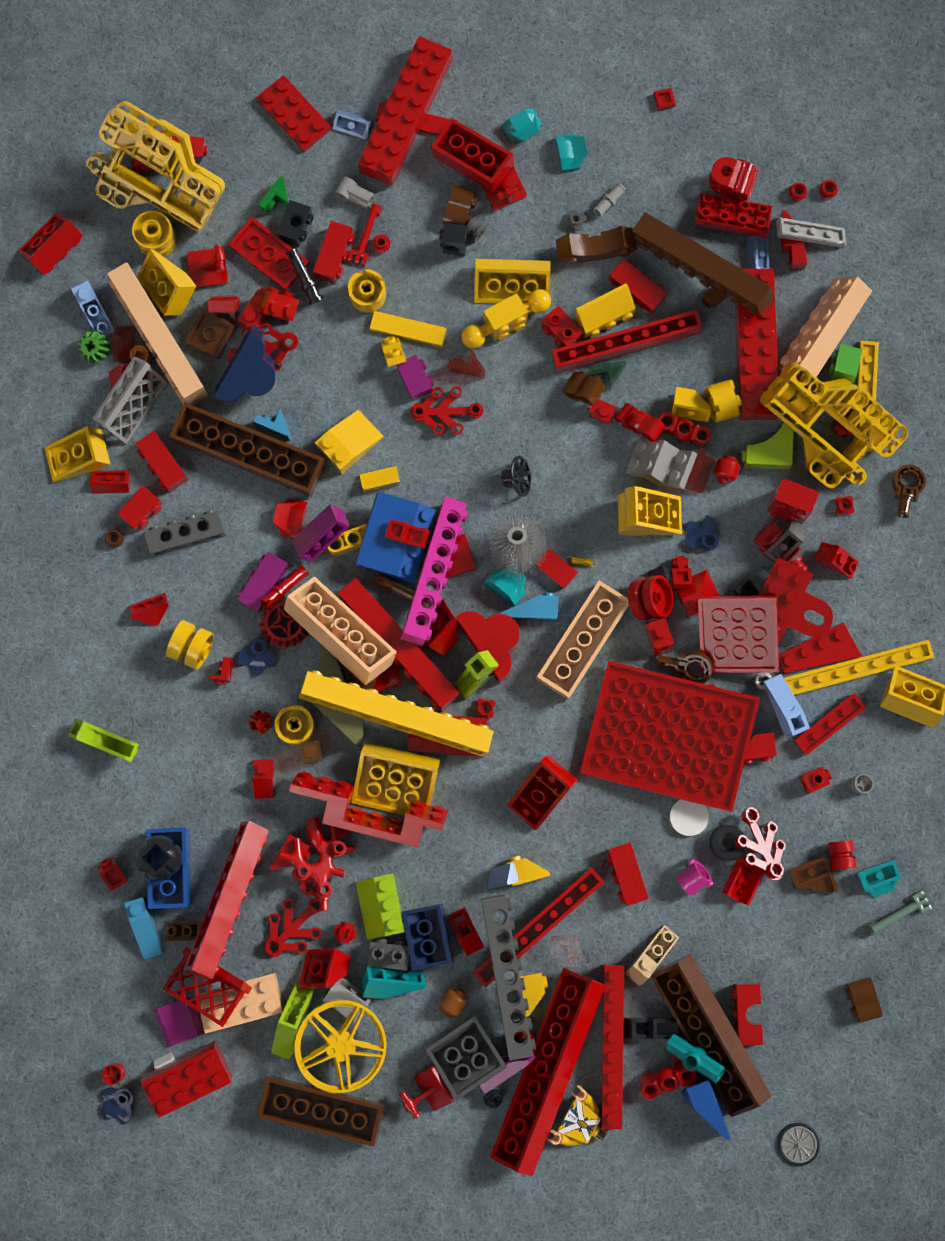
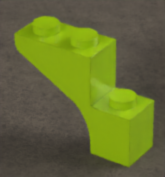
M488 650L478 652L465 664L467 669L454 685L459 689L463 697L468 699L494 676L492 671L499 665Z
M77 718L74 719L67 735L129 762H132L138 751L139 744Z

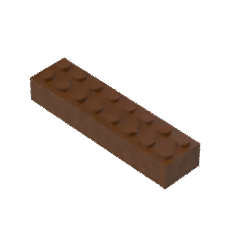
M644 212L632 230L635 240L639 243L638 246L645 251L649 249L660 260L666 259L673 268H681L684 270L685 275L692 279L696 277L703 286L707 288L711 286L718 295L722 297L726 295L731 298L730 301L733 304L746 307V311L753 316L757 314L762 317L774 300L771 286Z
M185 402L169 436L174 443L311 498L326 465L323 457Z
M691 954L673 961L653 973L651 978L688 1043L693 1047L700 1046L704 1048L708 1057L725 1067V1071L717 1083L711 1081L730 1117L760 1107L772 1095Z

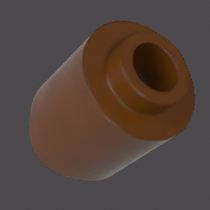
M710 287L703 293L701 300L707 308L711 309L719 305L727 296L722 297L718 295L715 289Z

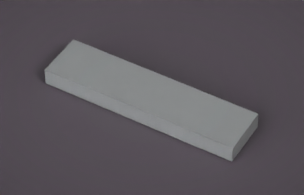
M781 217L776 220L779 238L841 248L846 245L845 228Z

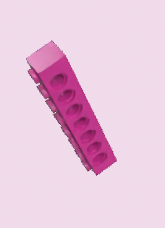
M445 496L441 504L400 639L423 646L424 642L429 641L432 630L429 628L431 623H435L437 612L434 611L436 606H440L443 597L440 595V591L445 589L448 578H445L446 572H450L453 564L450 558L451 555H455L458 547L455 541L456 538H460L463 530L460 527L461 521L465 522L468 511H465L466 503ZM450 518L454 520L455 523H450L447 519ZM442 535L448 536L450 540H445ZM437 552H442L445 557L439 556ZM432 569H437L440 573L436 574ZM426 586H432L435 591L428 590ZM421 603H427L430 608H424ZM416 620L423 621L424 625H418Z

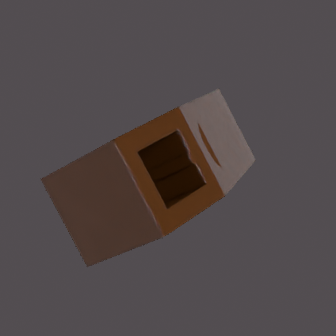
M203 920L165 921V941H195Z

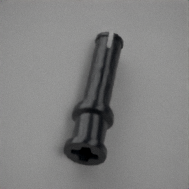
M297 248L287 252L286 255L302 284L301 290L305 292L309 300L308 304L312 305L324 299V296L320 294L316 286L317 282L311 279Z

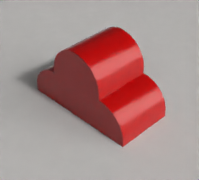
M474 611L460 613L455 617L458 626L477 653L488 650L499 665L492 673L499 684L503 683L511 671L512 662L510 654L516 649L519 642L520 632L518 624L512 617L506 614H494L485 619L481 614Z
M547 755L539 762L506 806L536 831L574 787L578 779L550 755Z

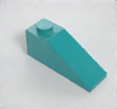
M366 966L361 980V990L364 998L384 999L425 989L426 987L423 971Z

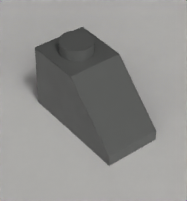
M792 519L782 529L783 532L764 552L772 560L775 561L776 557L785 560L804 542L808 530L795 519Z

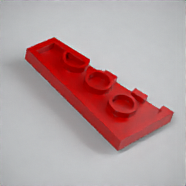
M843 622L829 629L824 634L815 636L779 654V666L782 672L787 674L859 658L862 655Z

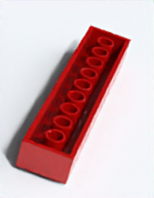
M566 968L562 969L535 1039L536 1050L533 1051V1054L536 1058L524 1067L490 1158L517 1173L533 1176L606 985Z

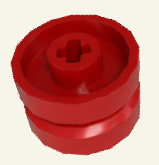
M650 576L649 578L635 579L631 582L628 589V604L635 618L645 621L653 618H664L670 615L674 603L671 585L664 576Z

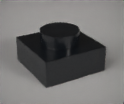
M745 579L732 590L736 596H757L759 593L750 579Z

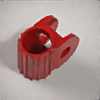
M722 157L712 166L709 185L719 195L747 201L750 198L759 171L748 161Z

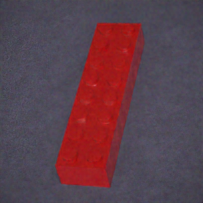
M418 36L358 162L359 173L393 187L453 60L452 49Z
M774 268L742 269L771 286L774 300L762 317L757 314L755 316L751 315L746 311V307L742 305H735L738 395L741 399L739 421L777 420L778 417L760 402L761 395L768 390V387L778 376Z
M356 578L338 592L340 600L396 651L393 663L398 668L401 666L404 669L403 674L410 682L414 680L417 683L416 689L423 696L427 694L430 698L429 703L436 711L440 709L443 712L459 697V692L416 644L400 639L403 630Z

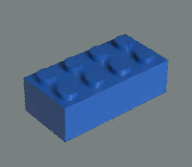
M189 828L146 829V839L159 835L167 836L174 840V845H179L182 852V864L178 872H173V877L164 881H154L147 878L148 909L191 907ZM159 846L147 856V860L156 870L169 859L168 855Z

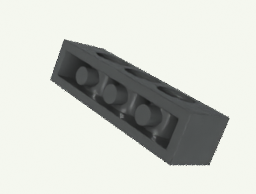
M209 510L204 512L202 516L196 517V515L186 517L181 522L175 520L168 522L167 526L150 527L149 531L144 532L150 554L155 557L226 536L220 513L215 510ZM202 523L208 524L205 531H199V526ZM184 528L189 529L187 536H181L180 534ZM165 534H171L169 541H162V537Z

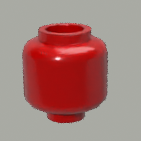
M724 455V457L717 460L713 475L717 478L718 483L728 485V483L736 481L741 468L738 459Z

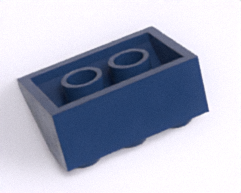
M438 904L402 911L412 971L453 963L454 958L444 905Z

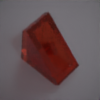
M116 326L111 337L113 362H131L130 351L134 347L136 327Z

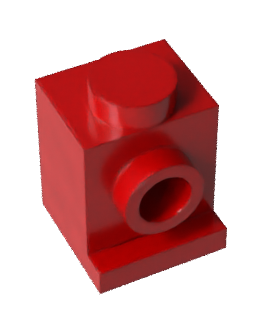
M823 767L799 776L806 794L830 785L829 780L832 779L829 771L823 769ZM815 776H819L821 778V781L819 783L815 782Z

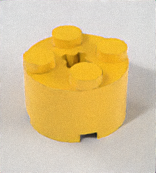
M369 269L352 275L348 282V293L352 305L357 310L366 313H374V311L380 309L386 300V287L381 275Z
M732 379L704 387V397H708V404L712 407L710 417L715 423L740 415L739 406H741V399L739 395H735V386Z
M292 705L279 711L275 718V730L279 738L285 743L294 746L303 745L314 735L315 720L304 707ZM298 721L299 728L293 729L291 723Z

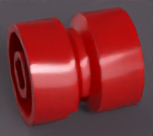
M853 840L828 843L829 854L833 855L830 859L831 870L857 868L856 857L852 855L855 851Z

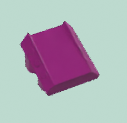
M180 1000L153 1010L167 1047L205 1034L196 1010Z

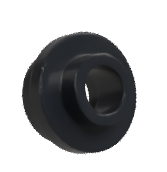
M492 1089L484 1095L483 1101L490 1108L498 1107L503 1101V1094L499 1089Z

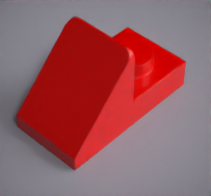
M274 759L254 760V778H252L255 799L275 798Z

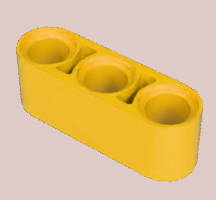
M367 524L344 531L334 541L341 543L340 548L333 550L330 545L328 547L329 552L337 556L360 548ZM352 535L359 537L356 543L349 542V538Z

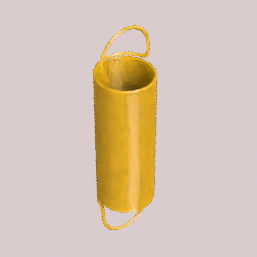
M572 557L571 564L591 567V562L595 559Z

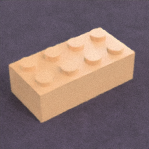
M276 973L244 981L252 989L249 994H244L223 1027L201 1014L205 1034L282 1013L284 1005ZM221 987L213 989L212 992L221 990ZM208 991L199 993V996L208 994ZM236 991L226 993L227 1002L234 999L237 994ZM222 994L213 997L214 1006L223 1003ZM209 998L200 1001L201 1009L210 1007ZM224 1007L215 1010V1016L220 1020L224 1014Z

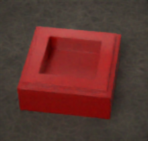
M672 88L654 91L653 95L657 111L676 106Z

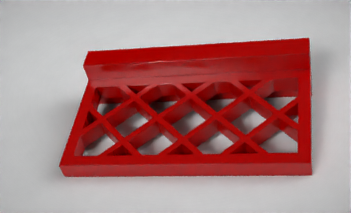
M186 946L182 951L184 954L182 960L162 989L223 1027L244 994H249L252 987L220 966L213 979H207V981L198 983L196 975L192 973L183 974V968L192 950ZM193 976L194 985L185 987L184 979ZM180 980L181 989L172 991L170 988L173 983ZM220 982L221 990L212 992L211 984ZM207 985L208 994L199 996V988ZM194 989L195 998L187 1000L186 992ZM236 991L237 994L234 999L227 1002L226 993ZM222 994L223 1003L214 1006L213 997ZM209 998L210 1007L201 1009L200 1001ZM224 1007V1014L218 1020L215 1016V1010Z

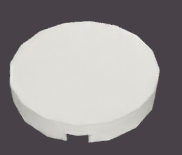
M680 799L672 806L669 820L677 833L684 836H694L706 828L709 813L705 805Z

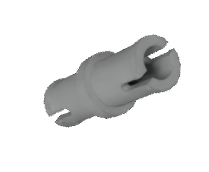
M617 183L609 193L603 195V199L593 208V212L598 217H602L610 207H614L619 197L626 192L625 187Z

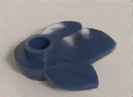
M707 515L702 524L692 521L687 522V532L690 537L684 543L690 549L698 550L702 548L706 551H712L717 547V524L712 517ZM708 538L712 540V544L710 545L706 544L705 540Z
M256 638L250 643L249 647L241 650L238 656V664H249L252 674L259 676L265 670L266 665L275 667L276 656L269 649L266 640ZM259 644L263 646L261 651L256 650V646Z
M109 1087L101 1092L100 1096L105 1101L101 1111L103 1118L112 1119L118 1117L122 1124H126L133 1115L131 1105L134 1101L133 1091L125 1087L120 1089ZM121 1096H124L126 1101H123Z

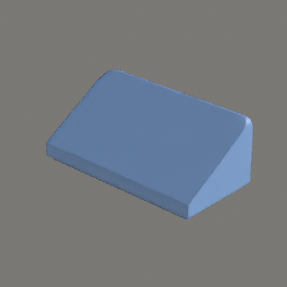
M337 110L332 129L367 140L373 120Z
M749 236L746 238L747 269L769 268V237Z
M514 863L491 869L487 889L491 890L519 882Z

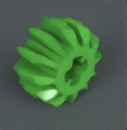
M88 331L86 336H80L82 343L78 342L77 345L81 346V349L77 352L82 354L81 358L88 360L89 363L94 361L99 363L101 358H107L105 352L110 350L106 346L110 342L105 340L106 336L99 334L97 331L93 333Z

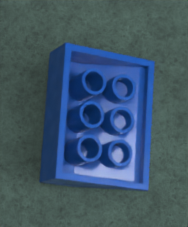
M378 491L355 564L405 583L414 582L424 549L386 539L385 535L390 519L408 523L412 526L426 528L430 531L436 510L417 502Z

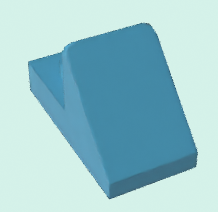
M281 409L274 422H272V418L266 415L262 417L256 415L254 423L257 427L290 441L291 435Z

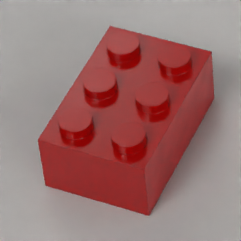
M782 478L772 494L766 512H769V515L774 518L780 519L782 517L787 519L788 523L795 519L802 525L812 513L819 492Z

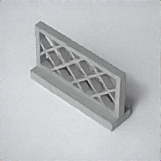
M134 356L93 417V420L102 425L120 441L127 444L168 382L156 373L147 362ZM148 371V379L142 380V378ZM153 381H160L156 389H153ZM148 383V391L142 393V385ZM137 387V394L132 396L133 391ZM148 396V401L143 405V397ZM137 399L138 406L132 408V400ZM127 402V410L121 411ZM138 411L137 418L132 420V413ZM127 415L126 423L121 422V416ZM116 418V426L110 427ZM127 427V433L123 437L122 428Z

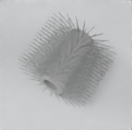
M519 517L518 527L517 523L515 527L514 520L508 522V528L506 527L507 524H503L504 530L499 526L500 529L496 532L498 534L495 535L493 540H489L494 542V544L489 545L492 546L489 548L497 552L500 562L507 559L504 565L506 563L508 565L503 570L506 567L510 568L512 564L514 566L512 569H516L517 575L518 563L519 570L521 563L524 575V570L528 569H523V567L528 566L526 562L528 561L530 565H533L531 563L533 560L537 565L535 561H539L541 552L545 553L546 551L543 550H547L541 547L547 545L544 544L547 542H545L546 539L541 540L539 538V535L542 536L543 533L541 534L538 527L534 529L533 524L531 527L528 526L532 521L524 526L523 523L520 524L524 520L519 519Z

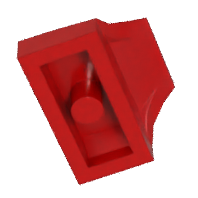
M288 499L286 502L277 503L273 524L280 530L281 536L294 539L302 531L308 502Z

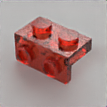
M701 448L697 451V457L685 485V489L700 494L704 492L714 462V458L706 456V450Z

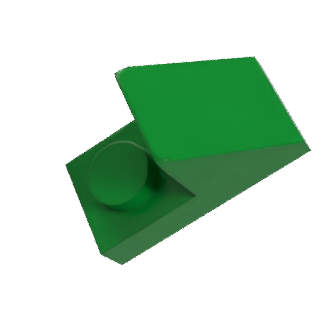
M282 176L278 178L258 204L260 211L266 215L269 211L272 212L276 208L277 201L286 207L288 206L286 184Z

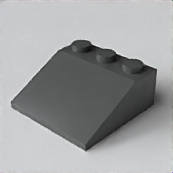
M476 1016L425 1049L456 1101L507 1068Z

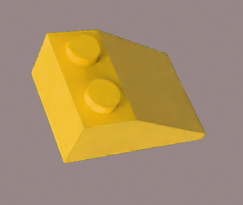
M154 249L149 250L136 277L164 316L182 315L196 288V285L187 273Z
M357 410L329 429L315 444L318 450L343 474L384 436Z
M86 426L44 447L53 482L88 474L110 465L102 429Z

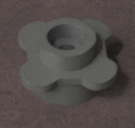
M571 210L569 218L565 220V225L570 226L575 231H580L587 217L584 214L577 213L576 210Z

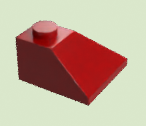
M708 570L692 576V589H674L688 619L698 615V597L719 596Z
M442 598L440 606L435 608L434 612H437L435 623L430 625L429 629L432 630V634L426 643L430 648L445 656L457 643V619L446 601ZM420 620L418 625L423 626V621Z
M336 948L307 950L298 988H329L347 975L351 956Z

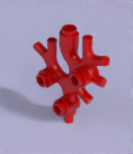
M311 818L306 823L307 835L311 845L320 855L318 862L309 864L303 859L300 838L293 839V853L279 851L278 858L286 860L294 866L292 878L295 881L302 882L309 877L315 881L316 886L313 889V895L316 897L317 902L320 903V911H327V901L330 900L329 896L332 893V887L328 883V878L331 875L343 878L345 870L336 868L333 865L332 859L339 858L345 853L354 852L353 844L345 845L341 841L343 837L353 831L338 829V827L329 825L331 839L326 841L323 838L322 822L319 821V818ZM336 846L340 848V852L336 850ZM300 869L304 871V875L300 874ZM322 887L325 888V890H326L325 893L322 892V890H321Z

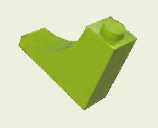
M782 422L780 430L769 440L759 444L747 445L745 451L742 450L741 462H744V467L790 470L793 460V429L785 422Z
M297 980L278 1021L271 1050L272 1054L289 1060L294 1051V1042L298 1028L306 1015L315 992V988H298L300 980Z

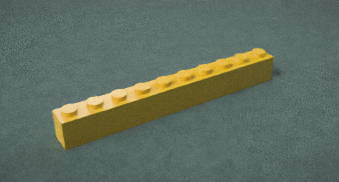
M307 671L298 698L482 757L489 752L494 732L489 730L488 726L481 724L477 726L471 724L467 719L461 718L458 720L452 718L451 714L434 712L430 707L421 708L415 706V703L411 701L402 702L397 700L395 696H384L378 694V691L374 689L365 690L355 683L346 684L341 682L339 678L322 676V673L318 671Z

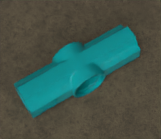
M675 1034L671 1036L665 1046L668 1052L682 1060L687 1070H697L714 1083L719 1081L725 1071V1067L707 1056L704 1048L700 1046L693 1047Z

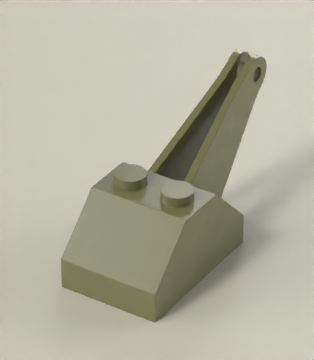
M320 644V673L328 678H339L341 682L345 683L337 658L328 650H324V646ZM313 703L357 747L366 739L365 719Z

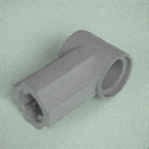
M343 177L334 193L338 198L346 202L351 201L365 209L370 207L374 198L373 193L358 186L354 180L348 177Z

